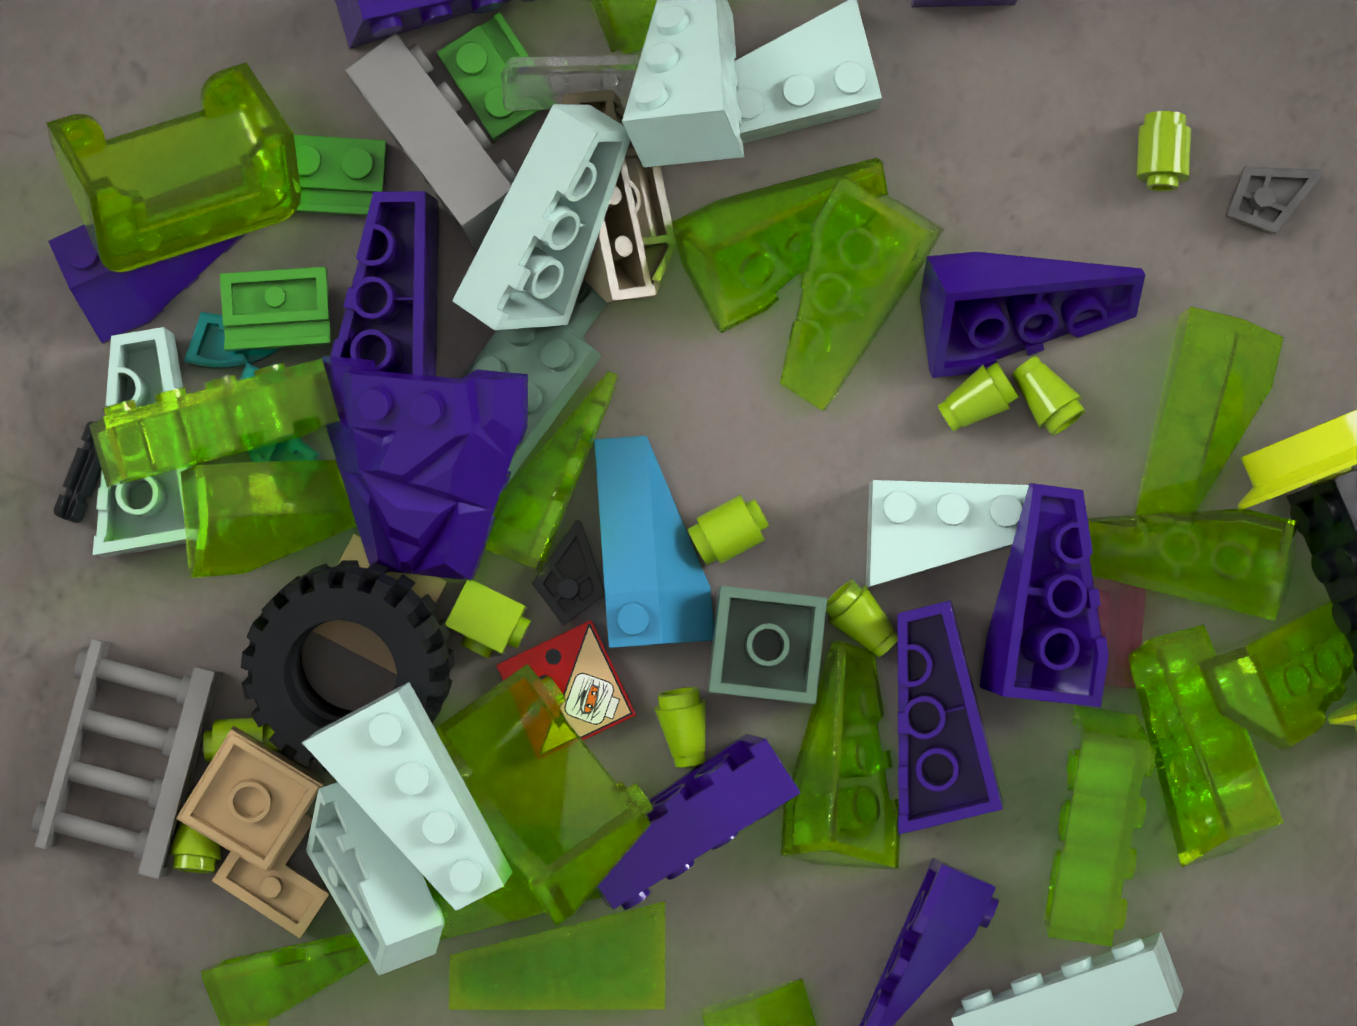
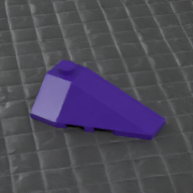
M248 162L100 217L48 242L70 291L102 344L111 341V336L129 333L151 323L164 311L163 308L184 288L188 289L199 278L198 275L222 253L228 252L272 210L253 168Z
M932 858L859 1026H894L971 941L978 927L987 928L999 902V899L992 897L995 886Z

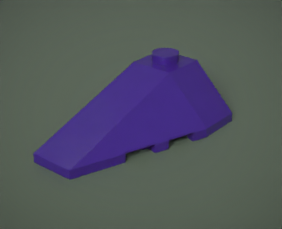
M986 252L926 256L920 304L929 372L932 378L973 374L982 365L988 368L996 363L998 359L1023 350L1026 351L1028 356L1044 350L1043 343L1071 333V335L1079 338L1137 316L1146 274L1142 268Z
M1029 483L986 637L980 688L1003 697L1101 707L1109 653L1106 637L1102 636L1097 607L1101 606L1099 589L1095 588L1090 564V556L1093 550L1083 490Z

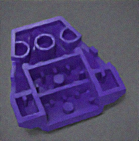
M332 356L320 358V411L369 566L374 562L387 566L388 572L471 581L476 576L496 519L493 513L500 492L507 487L512 472L508 471L515 449L522 443L527 430L528 374L475 370L464 378L459 379L375 371V360Z

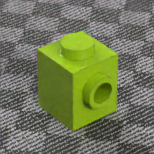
M467 580L445 624L447 627L465 635L460 645L489 659L493 650L505 654L509 645L518 649L530 626L531 620L523 617L528 607L474 580Z

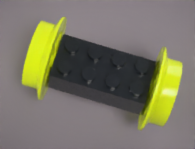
M1356 409L1241 457L1253 488L1237 506L1239 510L1311 483V486L1286 496L1291 506L1290 517L1294 527L1303 535L1312 555V570L1316 578L1325 586L1333 605L1332 616L1334 622L1348 640L1354 655L1353 666L1357 673V467L1353 469L1351 467L1357 464ZM1357 699L1331 713L1327 717L1329 723L1354 726L1357 731Z

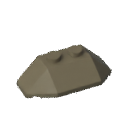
M613 90L568 93L563 96L562 104L591 105L623 125L622 119L625 108L620 104L621 100ZM631 141L584 276V280L606 303L656 296L660 287L659 282L668 268L677 245L661 167L643 168Z

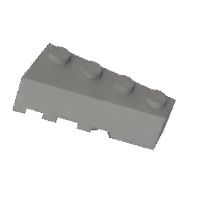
M395 33L345 69V71L394 141L402 146L403 152L425 183L429 182L432 186L431 189L455 224H460L472 247L477 252L516 174L504 159L495 164L487 154L486 150L492 144L475 120L465 125L456 113L463 106L447 83L444 81L439 86H436L427 75L434 68L419 46L415 43L410 48H407Z

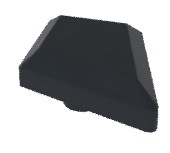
M576 520L532 583L563 626L605 595L582 522Z

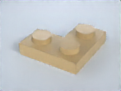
M305 813L268 874L230 852L212 879V882L299 939L304 936L331 895L329 890L288 864L311 828L313 817L308 813Z

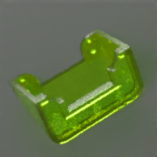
M247 62L222 69L212 74L204 82L200 95L201 111L105 140L100 124L90 115L74 114L46 122L51 147L93 247L103 265L110 271L126 272L280 223L296 212L300 205L301 190L294 133Z
M527 664L439 725L435 730L510 867L554 925L558 926L580 908L651 826L647 814L654 809L636 783L628 788L621 781L616 783L567 722L559 707L566 702V699L558 686L548 675L540 680Z

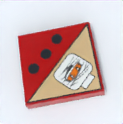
M592 620L496 665L540 760L636 716L634 708Z

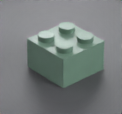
M730 586L718 587L707 692L816 704L827 597Z

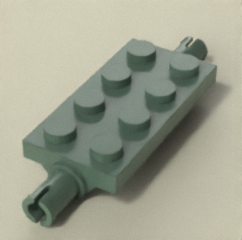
M586 281L583 282L579 290L568 325L496 330L462 377L464 378L475 370L528 374L527 430L522 443L515 449L508 471L512 472L509 481L602 356L586 343L587 340L584 338V335L604 308L610 303H606Z

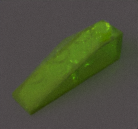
M610 371L605 374L500 496L493 513L496 519L485 551L540 573L619 382L617 374Z
M336 460L195 465L180 472L189 578L242 575L357 526Z

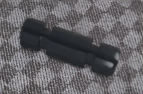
M89 421L86 424L81 440L85 441L82 449L77 447L63 483L66 491L64 495L59 494L53 509L57 517L73 523H80L83 520L88 504L84 502L87 496L92 497L102 471V436L105 434L106 425L95 421Z

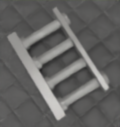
M91 639L89 649L83 647L80 650L75 664L74 678L80 679L47 802L40 801L34 813L31 831L38 833L34 846L47 849L56 846L59 834L134 853V859L141 861L138 874L160 879L168 874L172 856L168 854L179 823L176 817L186 803V795H189L203 746L204 731L207 730L222 672L205 667H194L192 676L185 674L180 679L109 660L107 657L111 642ZM101 679L176 699V705L183 707L178 727L170 726L166 730L94 711L93 708ZM87 731L162 750V756L169 758L164 778L156 777L155 781L79 762ZM73 782L148 802V808L155 809L150 830L143 828L139 833L65 813Z

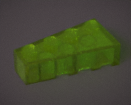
M322 358L285 368L284 363L267 366L253 371L254 377L239 381L236 380L235 375L218 378L204 383L205 390L187 394L185 387L169 390L154 395L156 403L138 408L135 400L124 401L103 408L105 417L90 424L89 427L107 488L305 437L340 421Z
M1205 625L1150 638L1129 654L1131 673L1135 682L1181 868L1233 853L1283 824L1284 821Z
M1075 705L1072 724L1077 725L1081 738L1079 749L1073 748V750H1068L1065 769L1067 771V790L1073 791L1071 800L1064 799L1060 803L1058 841H1063L1064 844L1062 850L1055 849L1053 852L1044 923L1048 937L1112 947L1115 929L1123 930L1126 921L1127 899L1121 898L1124 879L1132 880L1135 872L1137 850L1136 848H1131L1130 845L1133 829H1141L1144 823L1146 798L1139 796L1143 777L1151 778L1153 774L1156 749L1155 746H1149L1147 735L1136 714Z
M665 901L451 954L449 964V1010L665 1011Z

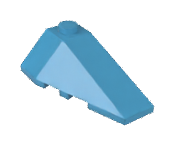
M647 436L594 439L609 648L712 641L714 624L711 588Z

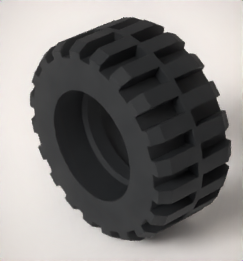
M342 560L335 567H329L327 563L314 567L305 575L297 576L285 585L262 608L261 615L252 623L246 636L250 643L242 652L241 668L248 670V677L242 682L245 699L254 698L257 704L251 715L258 727L268 723L275 733L269 741L281 751L288 744L298 751L294 760L307 767L316 758L302 742L314 732L353 712V710L339 708L324 700L312 688L305 675L302 664V647L311 631L319 625L333 620L350 621L360 624L378 635L390 650L395 662L397 679L394 689L410 682L432 724L442 710L441 707L449 695L453 681L449 678V674L454 666V650L447 648L446 640L450 636V632L445 624L446 621H437L433 614L437 605L428 594L420 598L411 589L416 582L404 574L398 580L387 575V566L373 562L368 568L359 567L358 560ZM323 766V771L328 772L326 768Z

